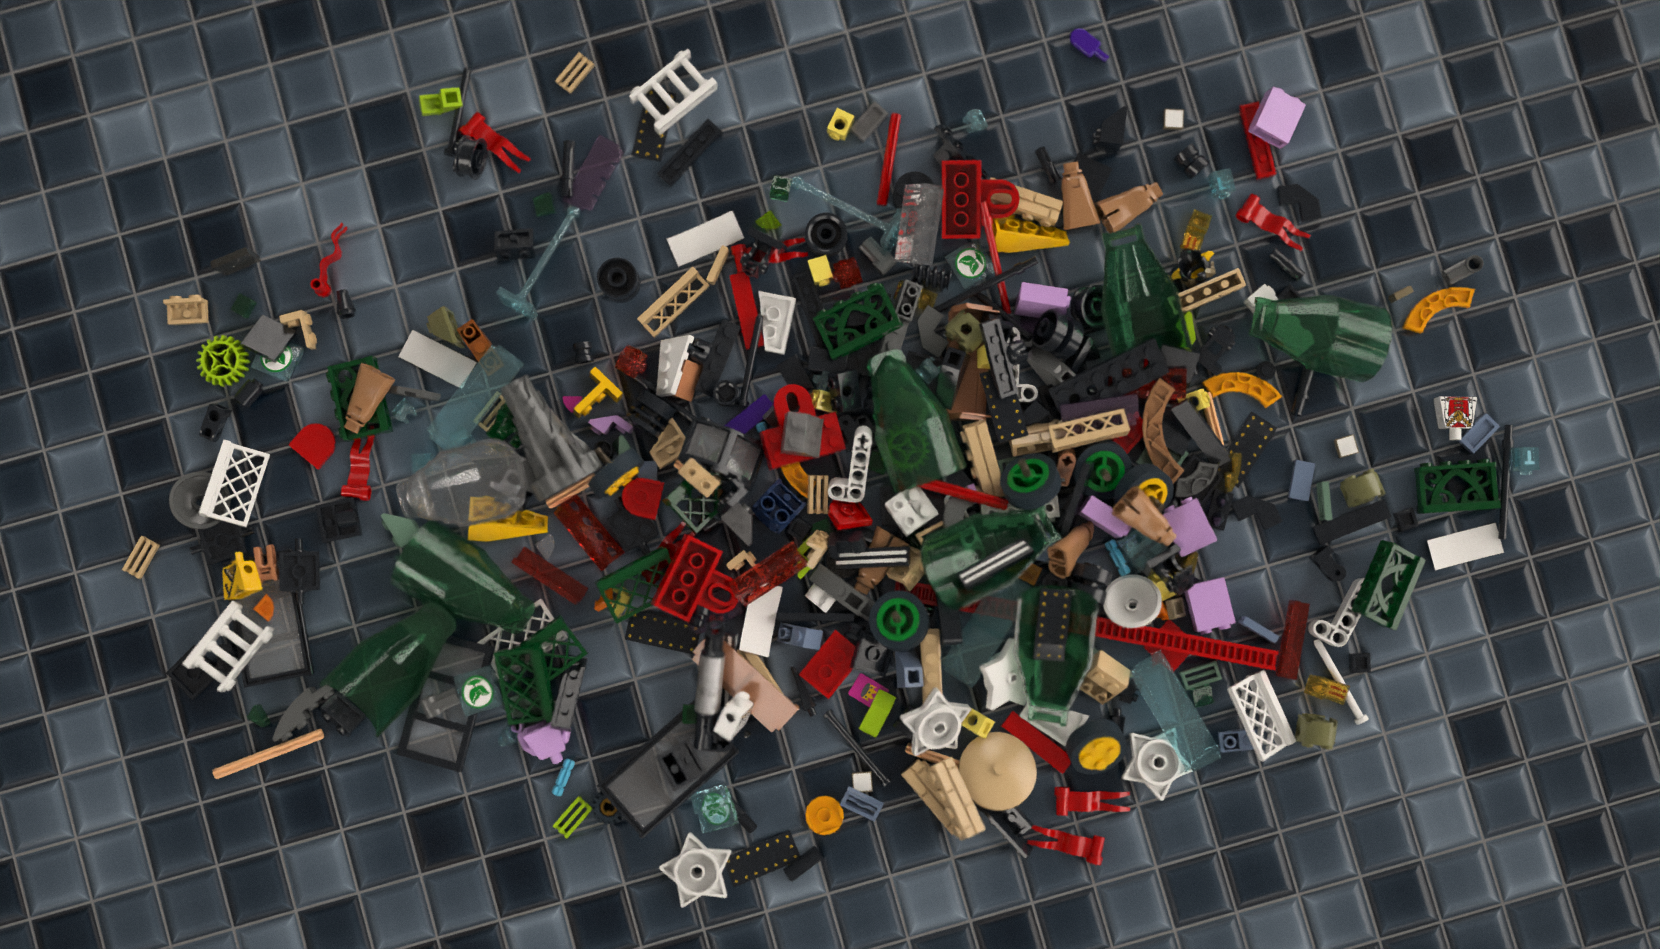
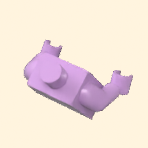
M546 720L526 728L525 724L521 723L519 724V730L516 729L515 725L511 726V730L518 734L517 738L522 749L527 753L537 756L540 760L550 757L553 764L563 760L560 752L566 749L570 732L551 729V722L546 723Z

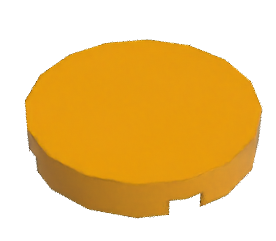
M825 795L816 797L808 804L805 817L806 823L812 831L820 835H829L839 829L843 822L844 814L840 803L835 798Z

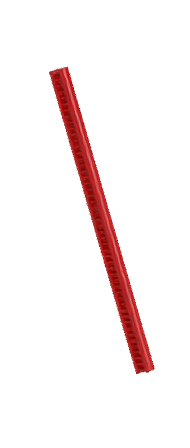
M896 581L894 591L909 592L919 598L923 604L937 606L934 586L917 583L911 591H907L903 583ZM956 590L958 609L960 611L1037 625L1039 610L1037 605ZM1070 612L1068 631L1276 671L1275 664L1279 651L1148 626L1126 628L1115 624L1110 619Z

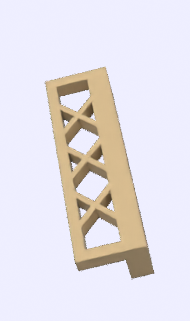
M692 267L637 319L655 338L710 285ZM696 278L704 285L699 290H691V283ZM680 293H688V301L677 303V296ZM666 306H674V314L671 317L663 316V309ZM652 319H660V327L654 332L647 324Z
M1123 408L1048 426V431L1052 441V453L1126 436L1130 428ZM1120 414L1123 424L1116 426L1109 421L1112 416ZM1094 420H1100L1105 423L1100 430L1091 427ZM1080 424L1086 428L1084 433L1078 435L1071 431L1074 425ZM1062 429L1067 434L1064 438L1056 440L1054 430Z

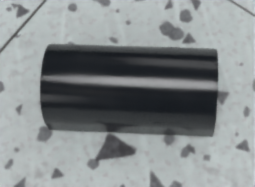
M814 845L785 867L783 871L789 880L793 882L821 861L823 855Z

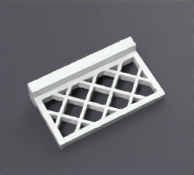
M223 440L199 515L247 527L270 454ZM234 449L242 451L246 458L235 462L232 457ZM255 456L263 457V464L255 468L250 459ZM248 460L252 470L242 474L237 465ZM235 466L240 476L229 480L226 472ZM254 472L258 480L249 486L244 477ZM242 478L246 488L236 492L231 483ZM229 485L234 494L223 499L220 490L222 487ZM248 490L252 496L251 501L243 504L238 495ZM236 496L241 506L230 511L225 501ZM221 503L224 504L228 511L223 515L213 513L215 506ZM242 508L246 514L244 522L235 520L232 513Z
M539 599L477 643L485 644L489 640H496L495 651H498L500 641L510 643L509 650L512 649L513 644H520V642L514 641L516 630L525 632L524 640H526L529 633L537 632L530 630L532 619L541 621V629L544 627L545 622H551L555 618L544 601ZM541 605L544 610L543 617H533L534 609ZM521 618H528L526 629L517 628L518 620ZM505 629H512L510 641L501 639L502 632ZM561 630L557 633L556 640L564 641L568 638L565 632ZM544 642L542 644L543 651H550L553 648V643ZM530 654L525 656L524 663L529 662ZM493 655L491 666L495 670V674L498 678V673ZM512 665L510 669L518 673L521 671L522 666ZM504 675L505 681L508 680V677L506 675Z
M1265 670L1250 673L1245 679L1227 689L1259 761H1264L1285 746L1296 742ZM1236 689L1242 691L1241 699L1238 697ZM1247 694L1252 697L1251 704L1246 702ZM1245 707L1250 709L1249 717L1245 713ZM1255 712L1260 714L1259 722L1254 720ZM1254 725L1258 727L1257 735L1253 730ZM1263 731L1268 732L1267 740L1263 738ZM1262 743L1266 745L1265 754L1261 748Z

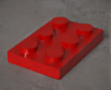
M834 630L799 675L829 699L854 669L850 667L856 646L837 630Z

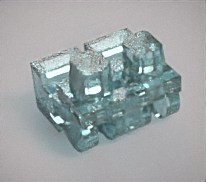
M1136 529L1118 542V547L1136 573L1144 570L1146 562L1168 549L1163 543L1147 538Z

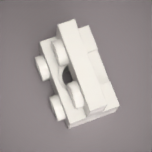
M915 483L894 496L884 505L906 537L939 514L922 489L915 486Z

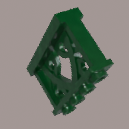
M873 283L867 287L868 290L862 293L858 291L852 294L849 300L845 302L843 300L833 304V308L829 310L823 309L816 313L817 316L813 320L833 360H837L841 355L842 357L849 355L903 327L901 319L883 284ZM873 295H880L883 299L882 305L878 310L874 309L878 301L876 300L875 303L870 302V298ZM864 300L865 305L857 304ZM886 306L893 317L891 321L881 314ZM852 311H862L871 315L865 323L866 334L861 335L860 332L851 328L845 329ZM874 318H877L874 321L877 323V327L872 329L870 323ZM827 319H835V323L830 324V326L838 327L837 331L830 332L826 330L825 322ZM845 333H853L854 339L848 340L849 335H845ZM837 335V349L834 348L829 336Z
M374 356L327 366L328 372H326V377L332 386L330 395L336 405L334 413L340 423L338 431L344 441L350 442L393 432L386 396L368 421L370 423H379L380 428L366 431L367 422L358 433H354L344 427L347 421L348 400L354 390L358 375L352 368L364 363L380 370L378 360ZM344 370L349 371L353 376L352 380L344 376L346 381L341 383L338 378L340 372Z
M1489 459L1477 460V463L1470 464V460L1458 461V465H1451V461L1439 462V466H1432V463H1421L1420 467L1414 468L1418 500L1417 514L1501 508L1498 498L1496 462H1490ZM1471 468V470L1469 471V474H1468L1467 472H1465L1464 470H1462V469ZM1479 469H1483L1487 473V480L1482 484L1477 482L1483 478V475L1480 477L1476 475V471ZM1439 470L1449 471L1442 476V473ZM1427 473H1434L1436 476L1434 480L1429 478L1432 484H1436L1434 488L1425 483L1424 478ZM1455 475L1471 486L1462 493L1460 503H1456V499L1451 492L1443 489L1445 484ZM1486 486H1488L1490 501L1487 500L1485 492L1482 489ZM1425 489L1432 491L1429 505L1426 503ZM1471 491H1474L1475 493L1471 494L1473 495L1474 499L1470 501L1467 498V495ZM1440 493L1448 496L1447 502L1442 501L1443 495H1440Z
M1381 540L1354 602L1352 611L1382 627L1396 631L1426 560L1393 542ZM1393 553H1395L1396 560L1392 557ZM1401 555L1405 557L1403 563H1401ZM1393 573L1394 586L1392 591L1383 596L1381 589L1382 579ZM1371 606H1376L1373 611H1369ZM1380 611L1382 612L1381 617L1376 616Z

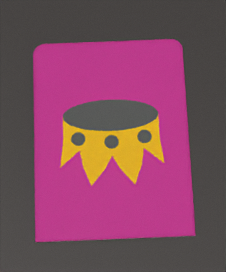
M860 673L848 694L870 707L879 689L887 693L889 689Z

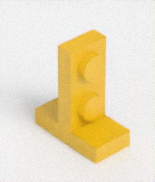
M596 367L590 371V378L597 386L573 408V414L578 418L582 415H588L593 409L591 406L596 402L600 403L606 397L605 393L616 403L622 399L623 393Z

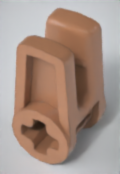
M1073 448L1058 452L1056 467L1061 478L1065 479L1064 482H1061V486H1068L1076 464L1075 450Z
M272 544L266 546L267 565L264 562L263 549L261 547H254L255 565L261 583H264L266 580L273 579L277 581L280 579L275 547Z

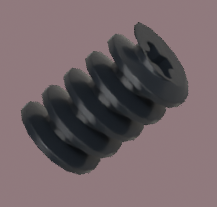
M920 262L918 266L914 265L910 281L915 282L917 280L919 285L925 282V288L932 284V290L939 286L940 292H943L945 288L948 290L952 270L945 274V268L938 272L937 266L930 270V264L923 268V263Z

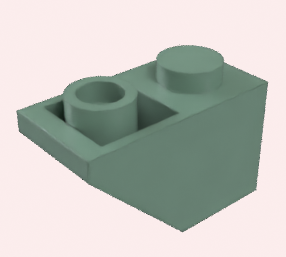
M386 513L381 515L383 519L381 522L384 528L392 533V541L397 547L407 548L425 536L417 522L413 519Z

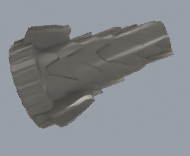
M527 375L501 388L502 396L514 416L512 421L518 430L519 439L524 446L526 457L520 456L517 458L518 470L524 490L533 492L535 498L542 501L603 467L594 449L591 450L585 442L569 431L566 424L549 408L541 392L535 390Z

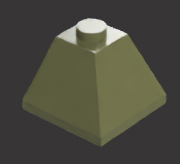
M443 306L427 316L429 322L426 324L430 334L433 333L436 337L461 349L465 348L463 339L457 332L458 325L451 310Z

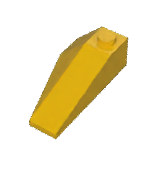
M1016 214L1006 218H992V228L998 252L1012 253L1068 246L1070 243L1066 231L1054 227L1038 226L1032 223V221L1015 218Z
M471 497L468 540L488 542L547 533L548 516L529 510L513 509V505L507 504V506L497 504V500L489 498Z

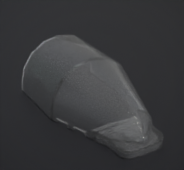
M490 439L441 451L433 460L427 462L425 467L419 469L409 479L399 482L396 486L397 496L405 517L409 519L419 517L432 521L439 520L444 521L446 524L453 523L459 527H466L503 519L518 511L525 499L527 480L525 468L519 455L513 448L498 439Z

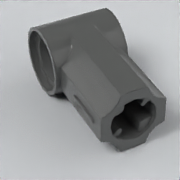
M872 237L865 240L859 247L882 276L897 263L896 259L888 251H884Z
M1472 255L1441 271L1442 277L1450 286L1480 271L1484 265L1483 259L1478 255ZM1469 261L1475 263V269L1469 267Z
M453 687L437 695L427 696L419 702L427 719H430L444 712L443 710L461 703L462 699L458 689Z

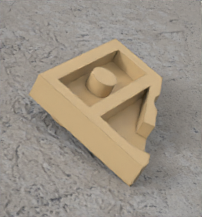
M673 418L668 422L667 427L650 450V455L659 469L678 459L686 438Z

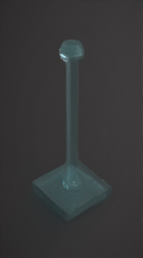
M801 176L793 178L791 186L795 190L801 188L884 230L880 244L884 251L891 252L900 235L899 231L904 228L902 221H905L906 224V214L902 217V213L905 212L904 210L898 208L892 220L887 224L802 181L803 177Z
M573 205L567 208L568 214L520 293L515 295L502 287H499L496 292L502 304L533 321L538 316L534 305L527 302L525 298L575 217L579 218L581 210Z

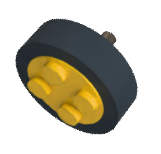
M600 447L595 450L596 455L599 456V459L605 466L591 478L588 485L598 498H602L607 494L609 496L613 495L619 490L618 487L621 485L624 487L639 473V469L643 466L644 461L634 448L623 452L612 461L603 453L604 451Z
M1140 464L1130 469L1120 479L1115 490L1114 501L1116 505L1132 487L1138 486L1162 514L1172 499L1173 482L1157 466L1153 464Z
M1106 719L1089 721L1079 726L1071 733L1066 742V753L1073 767L1083 774H1099L1113 768L1123 759L1127 751V742L1119 726L1115 722Z

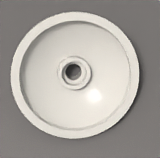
M1121 576L1112 581L1105 590L1107 596L1103 605L1104 611L1108 618L1119 626L1126 628L1145 626L1152 622L1161 610L1162 597L1160 590L1150 579L1144 576Z

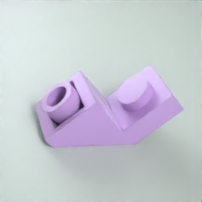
M618 415L590 419L588 422L592 425L590 429L598 435L601 433L607 435L615 423L617 424L615 428L623 434L626 431L631 434L635 429Z

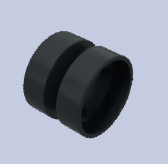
M619 257L610 258L598 269L597 283L608 299L617 303H624L632 300L638 294L641 287L640 276L633 264L628 260Z
M1053 309L1047 310L1035 324L1032 334L1033 344L1061 359H1067L1077 351L1082 342L1083 325Z
M1076 562L1070 574L1080 580L1079 582L1068 581L1067 591H1072L1073 597L1104 605L1107 592L1098 588V585H1110L1113 573L1103 570V567L1095 564Z

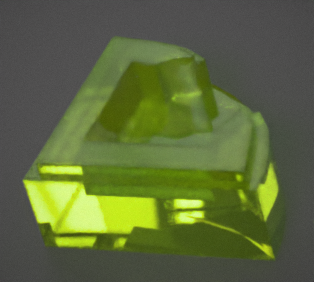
M771 210L755 221L759 227L775 230L782 227Z

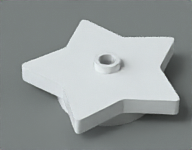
M1009 638L1001 652L995 654L988 663L980 666V670L984 675V684L988 691L986 708L990 710L996 709L1007 701L1023 706L1026 704L1027 682L1039 662L1023 657L1015 639Z
M934 687L922 707L901 715V720L913 732L911 751L914 756L929 749H941L944 747L957 749L961 723L971 711L968 704L947 702L940 691Z
M1169 728L1152 738L1129 733L1132 758L1121 778L1145 783L1156 798L1163 801L1172 781L1194 770L1178 751L1176 729ZM1155 758L1157 759L1156 765H1154Z
M689 832L680 855L660 865L659 869L677 884L681 907H685L702 895L727 897L722 871L731 854V850L707 848L696 836ZM695 867H700L702 872L696 873Z

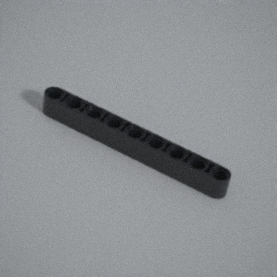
M934 475V476H925V477H928V478H931V479H935V475ZM921 488L939 513L926 523L927 529L943 521L944 499L942 493ZM942 526L928 533L927 537L943 530L944 527ZM948 532L929 541L928 544L930 545L946 537ZM948 540L929 550L943 646L963 644L950 543Z

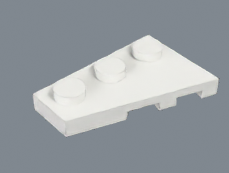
M758 291L761 315L763 316L765 351L785 355L796 298Z
M686 335L661 340L657 396L665 397L676 394L683 373L681 367L683 361L688 358L689 353H687L689 343H693V336Z
M1029 700L1019 714L1020 717L1065 747L1071 733L1079 726L1085 724L1089 717L1085 714Z

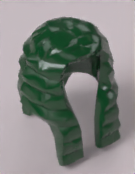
M505 402L498 409L494 424L486 432V435L501 445L505 438L514 432L515 435L509 443L517 449L520 447L521 441L518 436V430L512 421L514 416Z

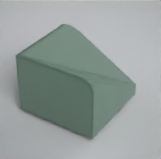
M623 435L619 436L612 443L618 456L631 449L626 437Z

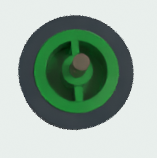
M1105 440L1082 446L1075 455L1076 464L1072 473L1077 483L1083 463L1087 461L1094 462L1095 465L1085 494L1094 496L1097 499H1109L1114 497L1120 479L1126 472L1132 469V463L1125 450L1119 444L1111 440Z
M1032 453L1020 456L1010 462L1002 472L1000 485L1006 499L1012 506L1022 510H1031L1042 507L1055 498L1061 488V476L1050 457Z
M892 591L884 594L874 603L869 615V625L873 636L882 646L893 651H907L918 646L926 637L929 629V615L923 603L915 595L906 591Z

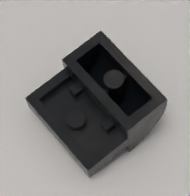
M688 738L655 757L674 792L707 772Z

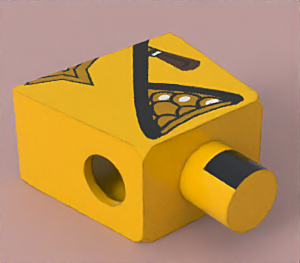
M242 552L230 554L232 564L222 570L224 600L243 599L261 591L262 586L255 562L244 561Z

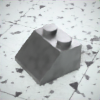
M788 411L784 418L780 453L819 458L824 419L809 414Z
M738 502L721 519L748 546H751L753 542V517L750 513L752 510L744 502L742 504Z

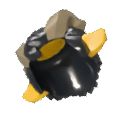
M1183 249L1176 263L1177 270L1171 275L1172 280L1181 279V283L1185 284L1189 289L1195 287L1197 283H1203L1206 278L1216 274L1214 262H1210V258L1214 253L1212 251L1203 253L1198 249Z

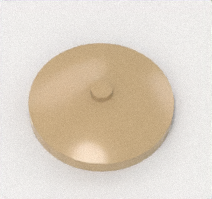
M990 732L986 739L978 736L968 744L959 761L958 771L972 801L988 810L1004 811L1018 806L1029 796L1035 785L1036 764L1031 751L1021 740L1007 733Z

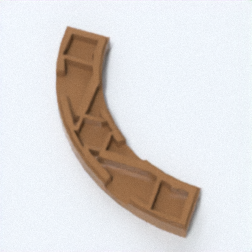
M1159 377L1149 393L1145 404L1142 423L1143 437L1152 463L1165 472L1174 484L1184 469L1173 459L1166 447L1162 431V420L1167 402L1175 389Z

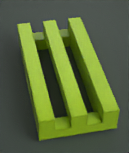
M578 796L555 822L553 827L567 839L591 812L592 807ZM578 802H580V803H581L580 807L574 812V814H573V815L567 820V822L561 827L559 824H560V823L563 821V819L570 813V811L576 806V804H577ZM584 807H586V812L567 832L565 830L567 826L574 820V818L581 812V810Z

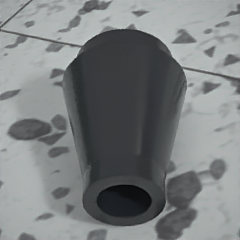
M338 290L336 293L337 314L339 318L349 319L354 317L356 309L348 290Z

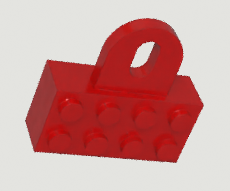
M982 160L942 161V239L981 238L980 218H982L979 206L980 202H987L989 215L992 218H1006L1016 211L1020 201L1018 189L1013 183L1004 179H982ZM995 193H1008L1011 195L1012 201L1009 204H993L991 196Z
M789 384L782 387L776 393L773 400V408L779 427L767 429L759 433L769 471L815 459L814 457L780 453L785 414L790 411L786 401L788 393L796 396L799 406L797 413L809 414L824 419L819 457L842 452L846 449L836 412L816 416L809 392L800 385Z
M684 534L650 604L689 622L697 605L714 613H727L731 611L739 601L740 590L734 579L714 570L723 552L690 535ZM715 587L725 589L730 593V599L726 602L716 599L712 595V590Z

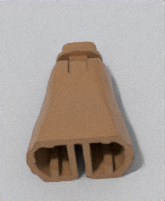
M1078 161L1063 164L1064 173H1062L1061 187L1064 230L1100 224L1086 178L1081 173L1082 169L1079 170Z
M1154 182L1151 185L1146 184L1145 186L1134 187L1123 193L1098 201L1094 205L1101 222L1112 236L1150 208L1163 193L1159 185Z
M361 363L347 410V415L349 416H346L347 421L344 425L346 429L358 433L360 428L365 426V423L371 419L378 405L395 382L393 377L380 373L381 371L373 366Z
M1138 486L1132 487L1112 508L1113 516L1151 540L1169 546L1177 537L1167 519Z
M1091 521L1076 526L1067 536L1048 547V556L1051 559L1049 570L1054 575L1060 578L1069 576L1078 557L1086 549L1093 537L1094 524Z
M877 526L868 548L909 546V544ZM891 567L859 569V577L856 578L858 581L854 588L867 595L870 589H874V586L884 578L886 572Z

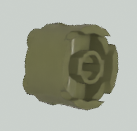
M962 309L945 325V335L949 340H955L959 344L958 348L961 351L972 353L983 343L980 323L970 313L964 314L965 310ZM962 331H967L969 334H963Z
M1374 469L1363 472L1358 478L1353 475L1340 482V489L1348 508L1365 504L1374 500L1375 496L1379 498L1386 494Z
M1298 714L1295 739L1298 742H1302L1301 745L1304 747L1312 748L1314 745H1320L1323 749L1332 750L1333 745H1335L1338 721L1331 717L1328 721L1325 719V716L1318 714Z

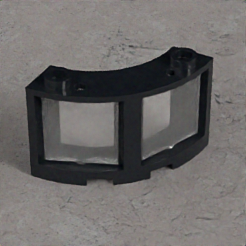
M693 417L678 460L684 465L692 458L707 472L710 473L711 470L720 474V479L726 482L733 478L740 480L745 485L746 490L752 491L765 454L759 440L750 438L727 426L712 422L707 417H701V419Z

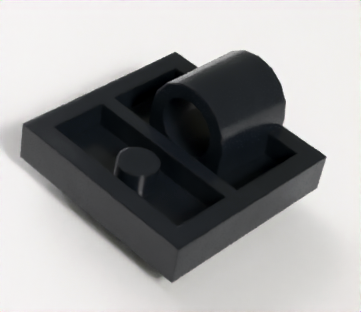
M355 498L315 505L323 543L362 535Z

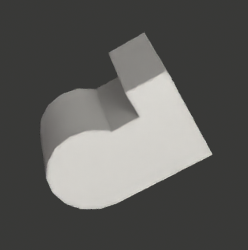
M814 583L805 594L810 601L825 613L836 600Z

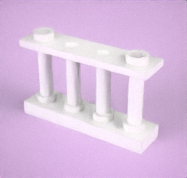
M689 49L677 53L672 62L641 87H635L631 91V95H629L632 104L639 100L655 119V131L659 135L718 89L717 82L713 77L709 80L704 79L688 61L691 58ZM681 65L699 84V88L694 92L690 91L674 73ZM666 77L685 96L681 103H675L659 84ZM654 89L669 106L670 111L665 116L661 115L645 97V94L650 90Z
M232 601L182 663L189 669L200 667L219 681L221 685L217 690L220 692L229 691L235 685L236 677L262 644H266L273 636L274 628L266 626L263 630L242 614L241 609L243 605L237 601ZM232 620H238L259 636L252 645L229 629L228 625ZM220 635L226 636L246 651L240 661L217 645L216 640ZM208 651H212L234 667L227 677L204 661L205 658L203 657Z

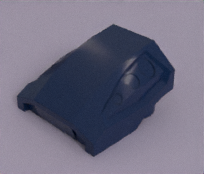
M780 478L751 507L755 516L768 529L778 534L807 505L805 501L802 502L781 482Z

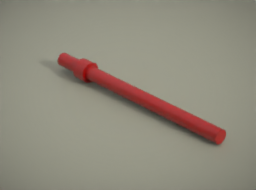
M983 201L979 203L982 215L980 219L982 226L985 228L994 273L997 276L1002 273L992 228L993 220L992 216L989 215L987 202ZM1002 281L997 284L1003 310L1010 314L1011 309L1005 282Z

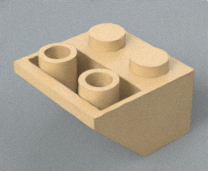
M1100 650L1087 660L1073 681V685L1103 705L1128 687L1131 670Z

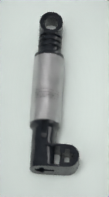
M713 614L706 620L705 646L700 653L694 708L697 717L693 747L701 751L727 752L733 747V738L730 741L725 739L722 742L724 737L713 731L716 716L719 715L725 663L723 642L726 627L724 618L718 614ZM714 623H718L721 625V627L716 630L712 629L710 626ZM714 735H718L717 743H713Z

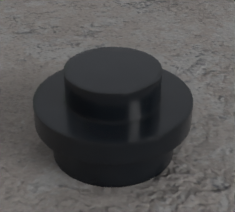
M1269 361L1261 362L1256 368V374L1261 380H1270L1276 373L1275 366Z

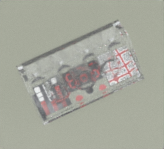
M926 183L905 185L894 261L932 266L944 193L941 185Z

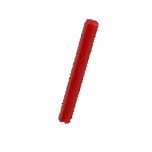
M892 113L890 117L877 205L886 206L888 201L901 115L897 113Z
M918 475L915 479V486L997 509L1006 510L1009 504L1007 499L921 475Z

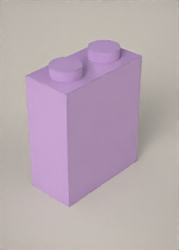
M1273 86L1265 92L1248 131L1281 149L1289 143L1306 104L1302 103L1298 98L1284 93L1282 89Z
M1022 282L1017 295L1015 314L1040 318L1044 312L1053 309L1066 315L1070 304V296H1067L1068 289Z
M1094 496L1086 497L1080 507L1078 515L1087 521H1091L1095 526L1114 538L1126 536L1131 529V526L1112 515L1113 509Z
M1192 497L1182 500V505L1176 508L1174 505L1167 507L1162 514L1173 528V532L1177 535L1173 541L1181 548V557L1217 541V537L1198 499H1192Z
M1224 577L1195 583L1190 590L1184 592L1195 632H1200L1201 635L1212 632V628L1219 627V630L1231 628L1230 624L1236 623Z

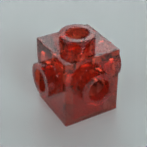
M855 257L843 259L833 264V280L835 283H839L841 289L863 282Z
M628 344L620 352L615 368L635 378L639 373L643 374L648 365L645 363L648 355Z

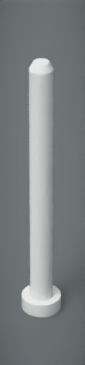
M1320 639L1314 640V645L1332 677L1344 691L1342 685H1347ZM1347 689L1345 700L1356 717L1354 720L1356 725L1362 724L1369 718L1366 714H1362L1351 692Z

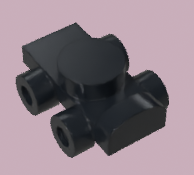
M1130 675L1128 687L1117 694L1120 696V701L1131 704L1132 701H1137L1138 695L1135 694V691H1140L1142 688L1139 678Z

